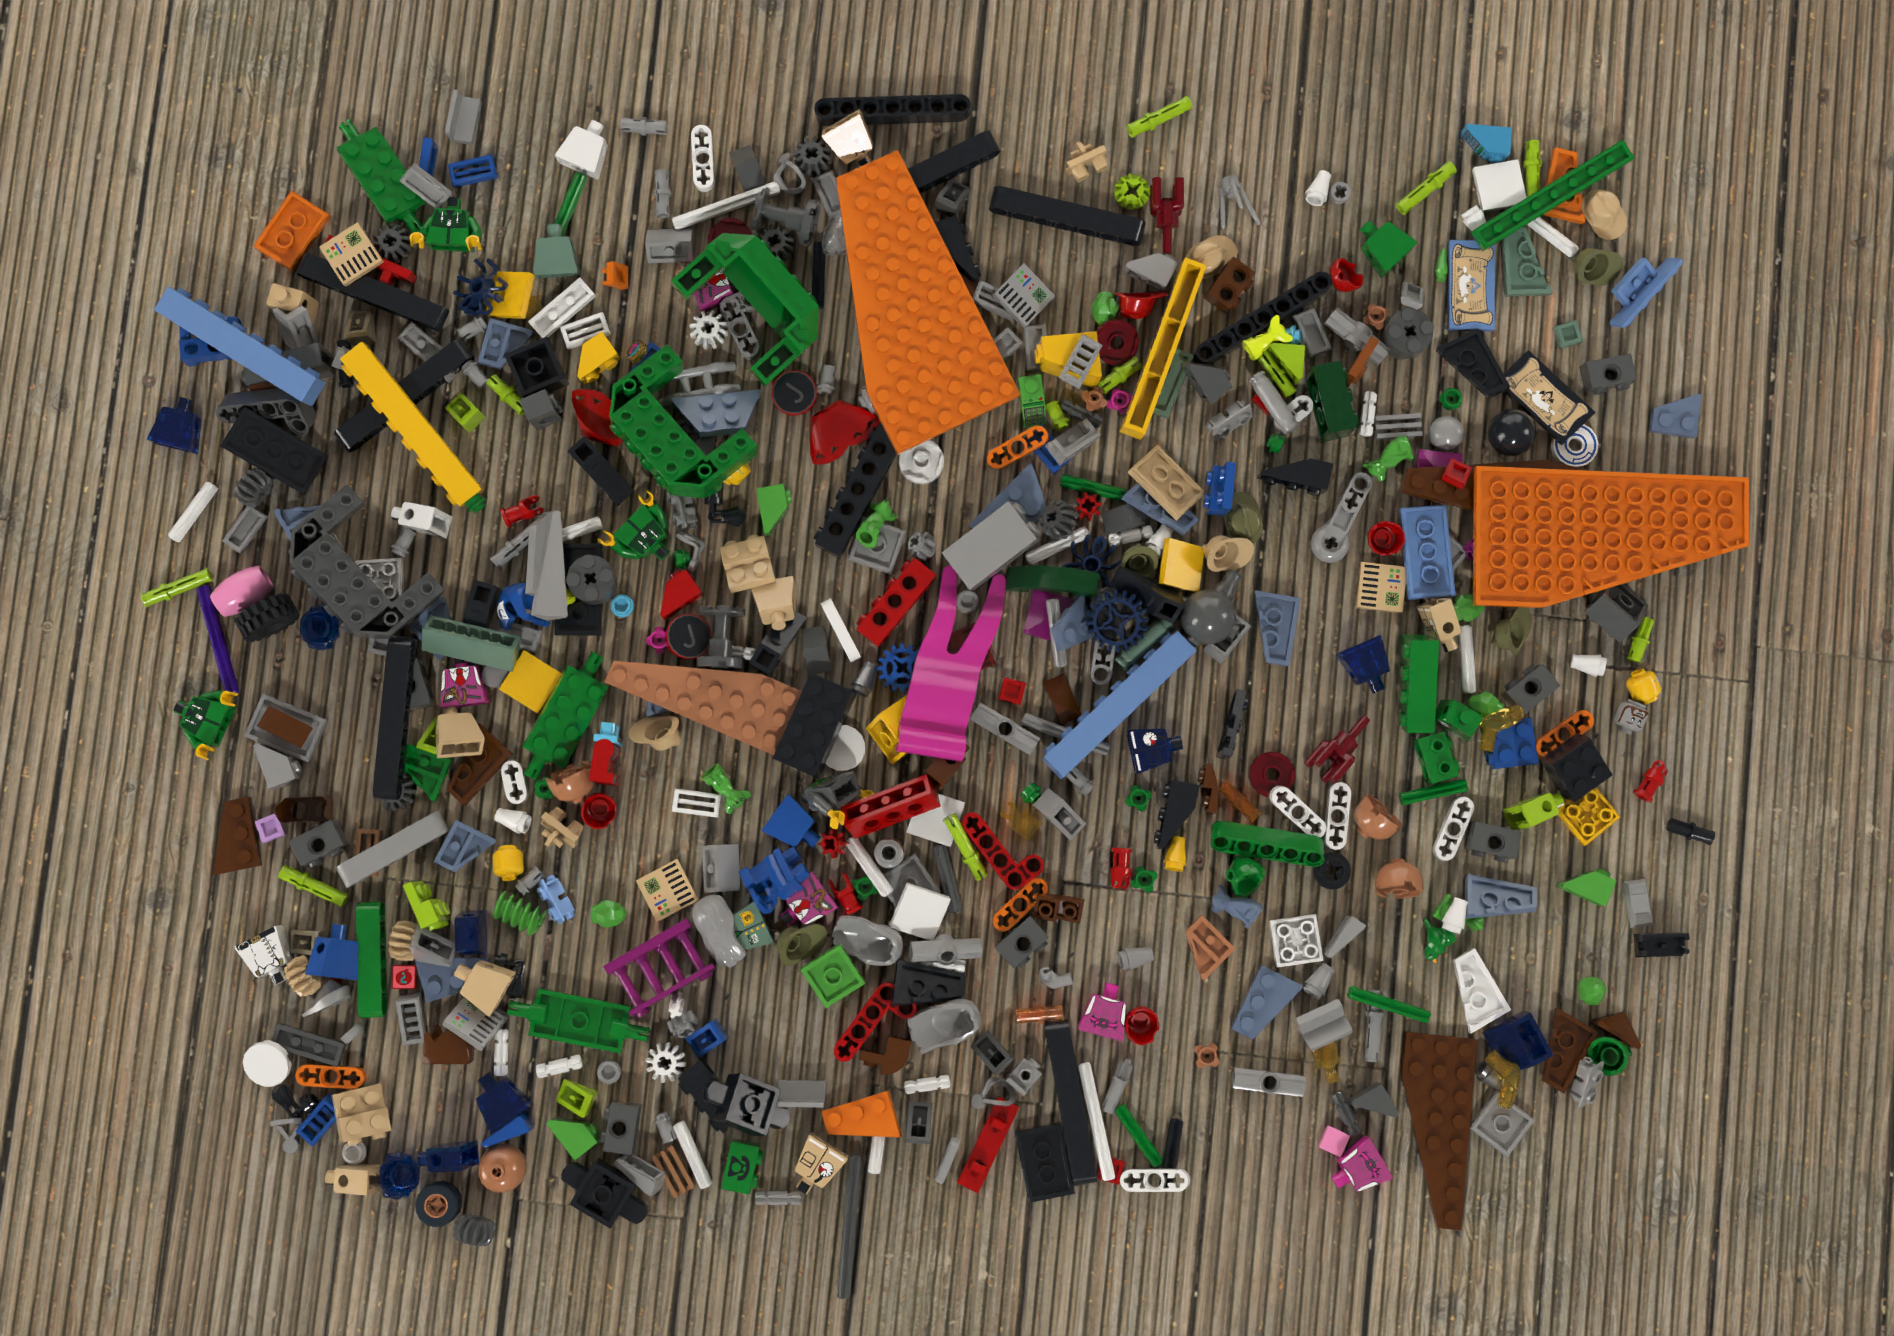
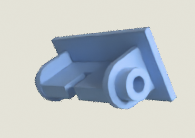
M554 875L545 879L547 883L542 879L537 884L539 887L537 892L543 901L546 900L551 919L557 921L558 925L565 921L564 917L567 920L575 917V909L568 896L561 900L558 898L559 895L565 893L559 879L555 878Z

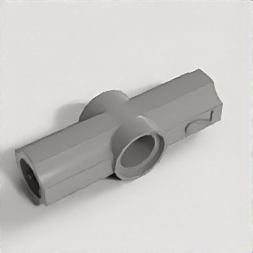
M1338 307L1324 323V325L1342 338L1343 343L1349 349L1355 352H1361L1371 336L1376 338L1372 335L1373 332L1367 325L1360 321H1354ZM1379 340V343L1368 359L1378 366L1391 349Z
M981 702L970 719L996 735L999 739L1008 742L1029 756L1040 740L1036 735ZM1008 723L1012 728L1009 735H1002L999 732L1000 724Z
M942 934L937 936L934 941L910 942L909 957L911 962L938 961L943 966H949L954 964L957 959L982 958L981 938L954 939L949 934Z
M1234 1067L1232 1072V1088L1260 1091L1268 1094L1304 1096L1306 1087L1305 1076ZM1267 1076L1274 1078V1083L1270 1088H1265L1263 1085V1080Z

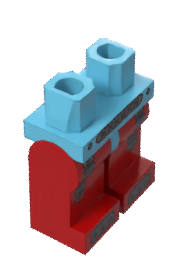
M601 722L600 734H594L593 741L596 743L593 748L589 781L596 784L620 785V777L615 775V766L621 754L619 747H623L624 740L619 738L620 726H617L615 723Z

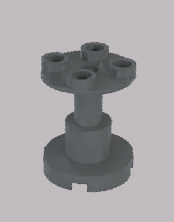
M768 187L763 188L761 194H757L755 200V208H758L757 216H754L752 219L751 229L760 233L765 218L785 223V228L799 231L800 244L810 246L813 237L809 235L810 232L816 231L820 201L810 199L806 209L791 205L789 209L769 205L770 189Z
M717 605V609H713L711 606H699V614L715 617L714 639H709L708 656L697 657V668L742 670L743 659L732 657L733 641L728 640L729 618L744 617L745 609L732 608L731 610V606Z

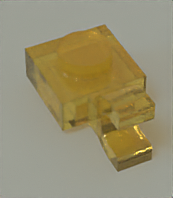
M1335 1042L1311 1051L1316 1069L1324 1068L1327 1083L1338 1082L1339 1078L1334 1065L1341 1062Z

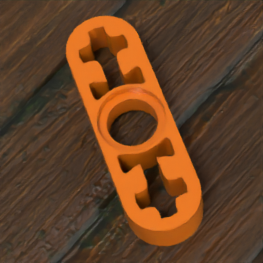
M1039 425L1029 428L992 449L987 456L988 464L995 469L1005 468L1044 446L1049 440L1048 431ZM1034 431L1043 432L1042 441L1034 440L1030 442L1033 447L1029 449L1028 442L1023 437L1027 435V438L1031 439L1035 436ZM1016 441H1021L1024 444V451L1020 454H1015L1012 451V444ZM1007 446L1008 453L1013 458L1009 460V456H1005L1001 459L1002 464L993 463L992 460L995 459L994 454L1002 455L1006 453L1003 448Z
M1586 710L1577 711L1535 741L1538 757H1544L1554 750L1557 744L1561 745L1565 742L1558 737V730L1560 728H1566L1569 731V738L1576 734L1575 730L1582 735L1591 729L1594 725L1593 715ZM1578 716L1586 717L1585 725H1579L1576 728L1571 726L1580 720ZM1552 740L1557 743L1547 748L1549 752H1541L1540 750L1543 747L1541 743L1546 744Z
M1032 879L994 914L992 921L997 930L1003 932L1010 930L1035 906L1036 896L1039 893H1035L1032 896L1035 899L1033 903L1030 902L1027 896L1022 894L1024 890L1028 894L1033 890L1032 883H1042V894H1047L1048 886L1043 879ZM1024 898L1026 900L1027 907L1024 911L1019 912L1014 909L1013 903L1015 899ZM1009 906L1011 911L1018 915V917L1014 920L1013 916H1011L1007 920L1009 923L1007 927L1004 925L999 927L997 925L999 922L997 917L999 915L1006 916L1009 912L1005 909Z
M308 1063L300 1066L295 1074L296 1080L300 1085L312 1087L357 1089L362 1087L367 1081L366 1071L358 1066L340 1065L336 1067L328 1064ZM309 1069V1073L317 1074L320 1072L319 1077H311L307 1081V1077L303 1076V1072ZM329 1069L337 1073V1080L334 1083L328 1082L325 1078L326 1072ZM355 1072L356 1076H360V1080L356 1081L355 1084L352 1079L343 1080L344 1075H353Z

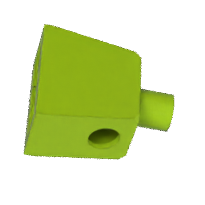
M1548 792L1530 797L1504 808L1502 811L1510 829H1525L1558 815V807L1564 805V800L1559 793L1552 795Z

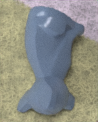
M1218 885V892L1212 897L1213 907L1211 910L1215 913L1226 910L1232 917L1242 920L1245 924L1244 927L1248 929L1259 916L1263 905L1249 898H1230L1226 889L1222 885Z

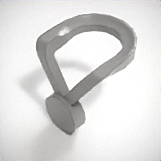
M788 152L783 154L778 160L781 166L774 174V181L785 193L798 194L804 190L806 178L799 168L791 162L793 156ZM786 166L791 167L800 177L801 185L799 187L789 188L784 184L780 174Z
M678 531L676 534L677 538L695 547L693 558L688 566V571L693 573L699 564L698 558L706 544L694 535Z
M991 1077L986 1082L982 1094H975L973 1096L972 1105L975 1109H983L986 1103L1010 1106L1015 1102L1016 1092L1006 1079ZM999 1084L1006 1087L1010 1096L1009 1100L987 1099L986 1096L990 1087Z
M291 1118L270 1122V1126L277 1127L286 1139L283 1143V1150L288 1154L296 1153L299 1149V1141L295 1139L298 1133L295 1131L303 1123L304 1119ZM282 1124H297L291 1137L282 1127Z

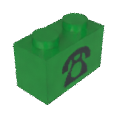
M733 1138L730 1144L721 1189L747 1195L750 1194L752 1189H756L759 1175L755 1174L756 1166L761 1165L764 1151L760 1150L761 1144Z

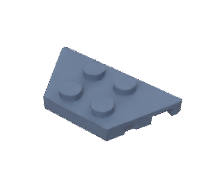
M760 389L672 398V406L675 410L678 409L683 415V420L693 427V431L699 438L736 434L742 428L746 432L749 420L755 412V405L760 400Z
M1029 463L968 525L970 529H973L1008 501L1014 504L1019 503L1027 513L1024 516L1025 519L1036 524L1041 518L1040 515L1044 514V507H1047L1032 464Z

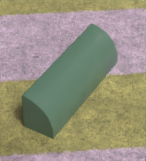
M432 615L429 616L422 628V651L511 672L514 670L519 654L521 636Z

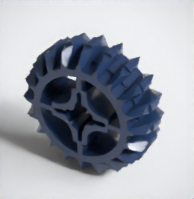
M1114 589L1113 597L1110 596L1108 591H1105V600L1098 595L1096 600L1099 605L1093 602L1090 604V607L1095 612L1087 611L1086 613L1087 616L1093 617V619L1086 620L1085 622L1086 625H1093L1092 628L1087 630L1088 634L1094 632L1097 634L1092 638V641L1095 642L1100 638L1102 641L1099 647L1102 648L1107 643L1109 644L1107 648L1109 652H1111L1113 645H1116L1117 653L1121 652V645H1124L1126 651L1130 650L1129 642L1137 646L1138 641L1135 637L1142 640L1145 637L1139 631L1148 630V627L1142 625V622H1148L1149 617H1141V614L1147 612V608L1139 610L1138 607L1143 603L1142 600L1137 601L1135 604L1133 600L1136 595L1132 594L1128 599L1126 598V590H1123L1122 596H1118V590ZM1114 602L1123 603L1133 611L1122 613L1117 609ZM1107 605L1109 619L1099 624V613ZM1114 614L1118 615V618H1125L1120 623L1121 627H1117L1116 624H1109L1114 619ZM1136 618V628L1127 637L1125 623ZM1113 629L1120 639L1110 638L1102 630Z

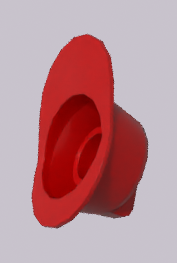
M1165 291L1114 292V295L1119 296L1120 315L1123 318L1141 319L1151 312L1156 298L1167 296L1169 293Z

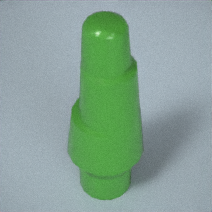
M1444 248L1440 250L1436 264L1437 282H1444L1448 273V265L1446 264L1447 249Z

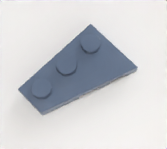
M1139 483L1121 498L1182 536L1199 521L1190 510L1176 521Z
M1255 590L1254 596L1265 663L1289 667L1301 598Z
M1468 874L1465 878V901L1468 902L1465 919L1534 912L1537 908V887Z
M414 958L427 1003L460 993L465 982L454 976L460 963L471 969L479 960L491 963L490 958H454L452 965L447 967L417 962Z
M1260 965L1231 1029L1254 1039L1304 986Z

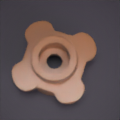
M1370 304L1367 307V315L1363 317V323L1365 325L1370 324L1375 326L1377 330H1381L1384 327V320L1388 317L1389 312L1386 308Z
M1096 387L1092 391L1082 392L1081 398L1085 400L1084 405L1088 411H1097L1107 406V400L1104 399L1101 388Z
M1210 1043L1208 1046L1197 1045L1194 1048V1052L1197 1054L1196 1065L1199 1068H1204L1205 1066L1216 1067L1219 1064L1216 1053L1218 1048L1214 1043Z

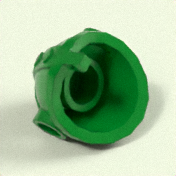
M1239 855L1233 859L1230 869L1226 870V878L1231 882L1233 890L1238 897H1246L1259 887L1266 871L1259 861Z
M1610 1037L1597 1038L1588 1048V1057L1593 1060L1592 1063L1598 1064L1604 1061L1602 1071L1603 1075L1606 1076L1621 1074L1628 1065L1629 1057L1632 1056V1051L1627 1043L1622 1044Z

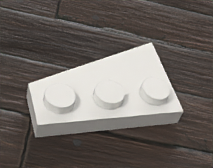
M1471 948L1453 959L1468 1033L1475 1032L1511 1011L1475 948Z

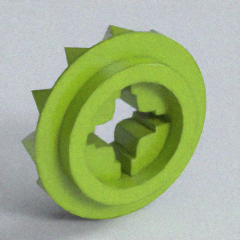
M1129 173L1126 176H1121L1114 187V197L1117 203L1125 209L1135 210L1141 208L1147 203L1150 196L1147 180H1144L1140 174L1132 175ZM1127 186L1131 188L1138 187L1135 196L1133 194L1126 195L1128 192Z

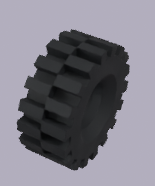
M280 593L276 596L272 595L267 599L259 600L260 602L256 604H251L249 608H245L241 613H238L234 620L244 640L251 643L261 641L263 638H269L271 635H276L279 631L287 629L289 625H293L294 621L299 619L300 614L289 594Z

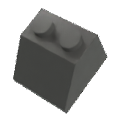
M1621 584L1599 591L1589 602L1585 613L1592 622L1598 623L1605 629V632L1611 638L1621 642L1640 625L1649 605L1627 586Z

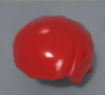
M1344 258L1334 261L1329 269V275L1332 278L1333 287L1340 292L1347 293L1359 289L1363 285L1364 277L1362 274L1355 273L1356 264L1350 263Z
M1381 521L1373 525L1367 534L1368 545L1373 552L1379 555L1388 556L1398 553L1405 543V533L1398 524L1391 521Z
M593 793L582 803L581 817L585 824L592 829H604L615 819L617 805L613 798L606 793Z
M1143 1006L1130 1010L1125 1016V1034L1134 1044L1143 1046L1152 1043L1156 1032L1159 1030L1157 1015L1150 1008Z

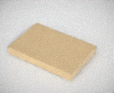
M1158 445L1127 472L1176 521L1206 493Z

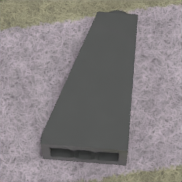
M313 343L282 353V356L286 358L290 355L301 361L300 367L306 370L310 367L320 373V379L335 376L334 367L331 366L333 362L332 354L319 343ZM244 366L242 379L248 387L254 384L270 383Z

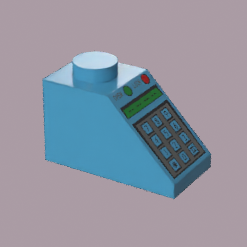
M1466 124L1461 131V137L1481 160H1489L1490 163L1504 162L1510 155L1511 127Z

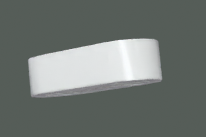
M1298 396L1287 405L1295 416L1296 422H1301L1313 409V401L1308 396ZM1298 402L1301 404L1305 402L1307 404L1306 411L1302 409L1296 413L1294 410L1299 406ZM1274 420V426L1276 427V429L1283 432L1282 428H1280Z
M512 760L505 762L501 768L506 797L511 803L522 804L529 797L525 774H523L524 768L522 764ZM510 765L518 768V772L515 773L516 781H513L512 775L507 774V770H510ZM514 784H517L518 790L523 791V794L520 795V800L517 797H512V793L515 792Z

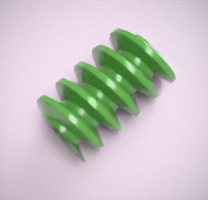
M505 890L495 905L494 919H499L502 916L503 923L510 921V926L513 928L519 924V931L523 932L527 929V935L532 936L542 926L548 911L546 910L540 915L539 906L533 911L530 910L531 902L523 907V898H520L515 903V895L511 894L508 898H505Z

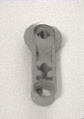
M1363 472L1357 473L1351 478L1331 519L1319 527L1312 535L1311 550L1319 560L1334 563L1343 559L1349 549V530L1372 486V479L1368 474ZM1356 478H1363L1366 481L1367 486L1365 489L1360 490L1356 488L1354 483ZM1354 493L1358 494L1353 501L1356 507L1348 509V504L1345 500L1351 499ZM1331 538L1336 546L1327 549L1325 547L1327 544H1324V541H1328Z
M1105 587L1098 590V595L1105 600L1104 592L1108 591L1110 596L1113 597L1114 588ZM1093 597L1091 603L1099 605L1096 597ZM1114 602L1120 612H1129V606L1120 602ZM1103 607L1099 613V624L1109 619V612L1106 607ZM1114 614V619L1109 624H1116L1117 627H1120V623L1125 618H1118V615ZM1102 630L1108 637L1117 639L1115 630ZM1100 638L1094 642L1090 678L1095 684L1104 685L1110 681L1112 676L1116 645H1113L1110 655L1105 656V662H1109V667L1104 664L1095 665L1096 660L1101 661V654L1097 651L1102 649L1099 647L1102 641ZM1103 668L1106 670L1107 678L1104 681H1097L1095 679L1094 673L1096 669Z

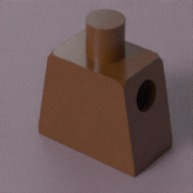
M967 744L965 753L970 749ZM965 757L961 762L950 760L952 764L946 762L948 759L936 758L926 769L923 775L927 774L936 786L938 794L966 760Z

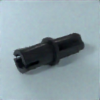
M1670 818L1667 821L1666 830L1684 836L1686 840L1693 839L1711 845L1715 839V831L1698 827L1694 822L1689 824L1674 818Z

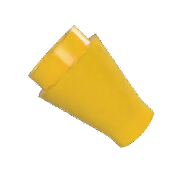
M1172 836L1163 861L1165 869L1183 872L1186 866V838Z

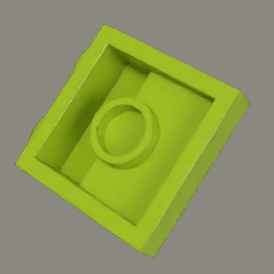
M411 881L403 885L421 929L429 928L432 931L449 925L448 921L450 918L448 914H450V909L445 901L442 902L441 898L431 899L432 891L427 883Z

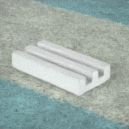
M603 312L560 326L568 350L583 345L601 331L570 341L576 337L604 328L602 332L605 337L611 335ZM601 320L602 322L567 334V331Z
M675 788L672 812L719 818L722 795ZM679 794L715 798L716 800L715 803L680 799ZM678 803L714 808V812L677 807Z

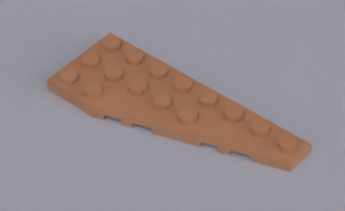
M615 660L604 681L772 755L775 754L802 691L760 673Z

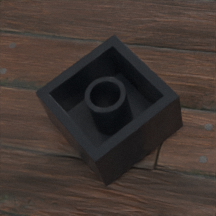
M547 337L504 355L523 398L544 389L551 393L570 385L555 349Z
M1576 733L1540 759L1562 797L1574 802L1612 776L1611 771L1591 738Z

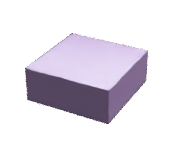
M275 814L254 821L262 843H268L287 835L283 822H280Z

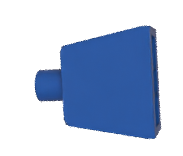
M787 794L761 830L795 848L798 847L801 841L814 848L821 838L820 835L811 830L816 821L789 794Z
M332 924L330 938H316L305 975L350 980L358 979V942L345 940L346 925Z

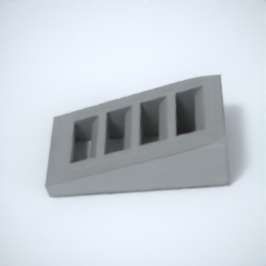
M1082 334L1059 379L1080 389L1103 345ZM1083 345V346L1089 348L1090 350L1094 351V353H1091V352L1087 351L1086 349L1082 348L1081 346ZM1077 353L1089 358V362L1076 356ZM1072 362L1085 367L1084 371L1072 365ZM1068 370L1080 375V379L1068 374Z
M1237 614L1235 624L1242 631L1241 633L1237 632L1236 639L1227 637L1224 640L1230 646L1228 647L1221 641L1216 644H1207L1203 649L1205 653L1220 664L1223 663L1251 628V625Z
M1345 916L1323 950V955L1327 958H1332L1362 932L1366 925L1353 916Z
M421 992L398 995L395 1004L402 1044L424 1043L426 1025ZM415 1003V1005L404 1007V1004ZM416 1012L417 1015L405 1016V1013ZM418 1021L417 1025L407 1026L406 1024L408 1022ZM411 1031H420V1034L408 1036L407 1033Z
M623 1154L614 1163L618 1169L650 1197L656 1194L663 1186L666 1173L633 1154Z

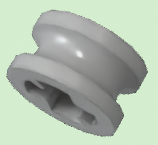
M1337 182L1331 187L1329 198L1336 204L1345 203L1351 194V189L1346 183ZM1336 188H1339V191L1341 189L1345 191L1343 194L1344 198H1340V196L1337 198L1335 196Z

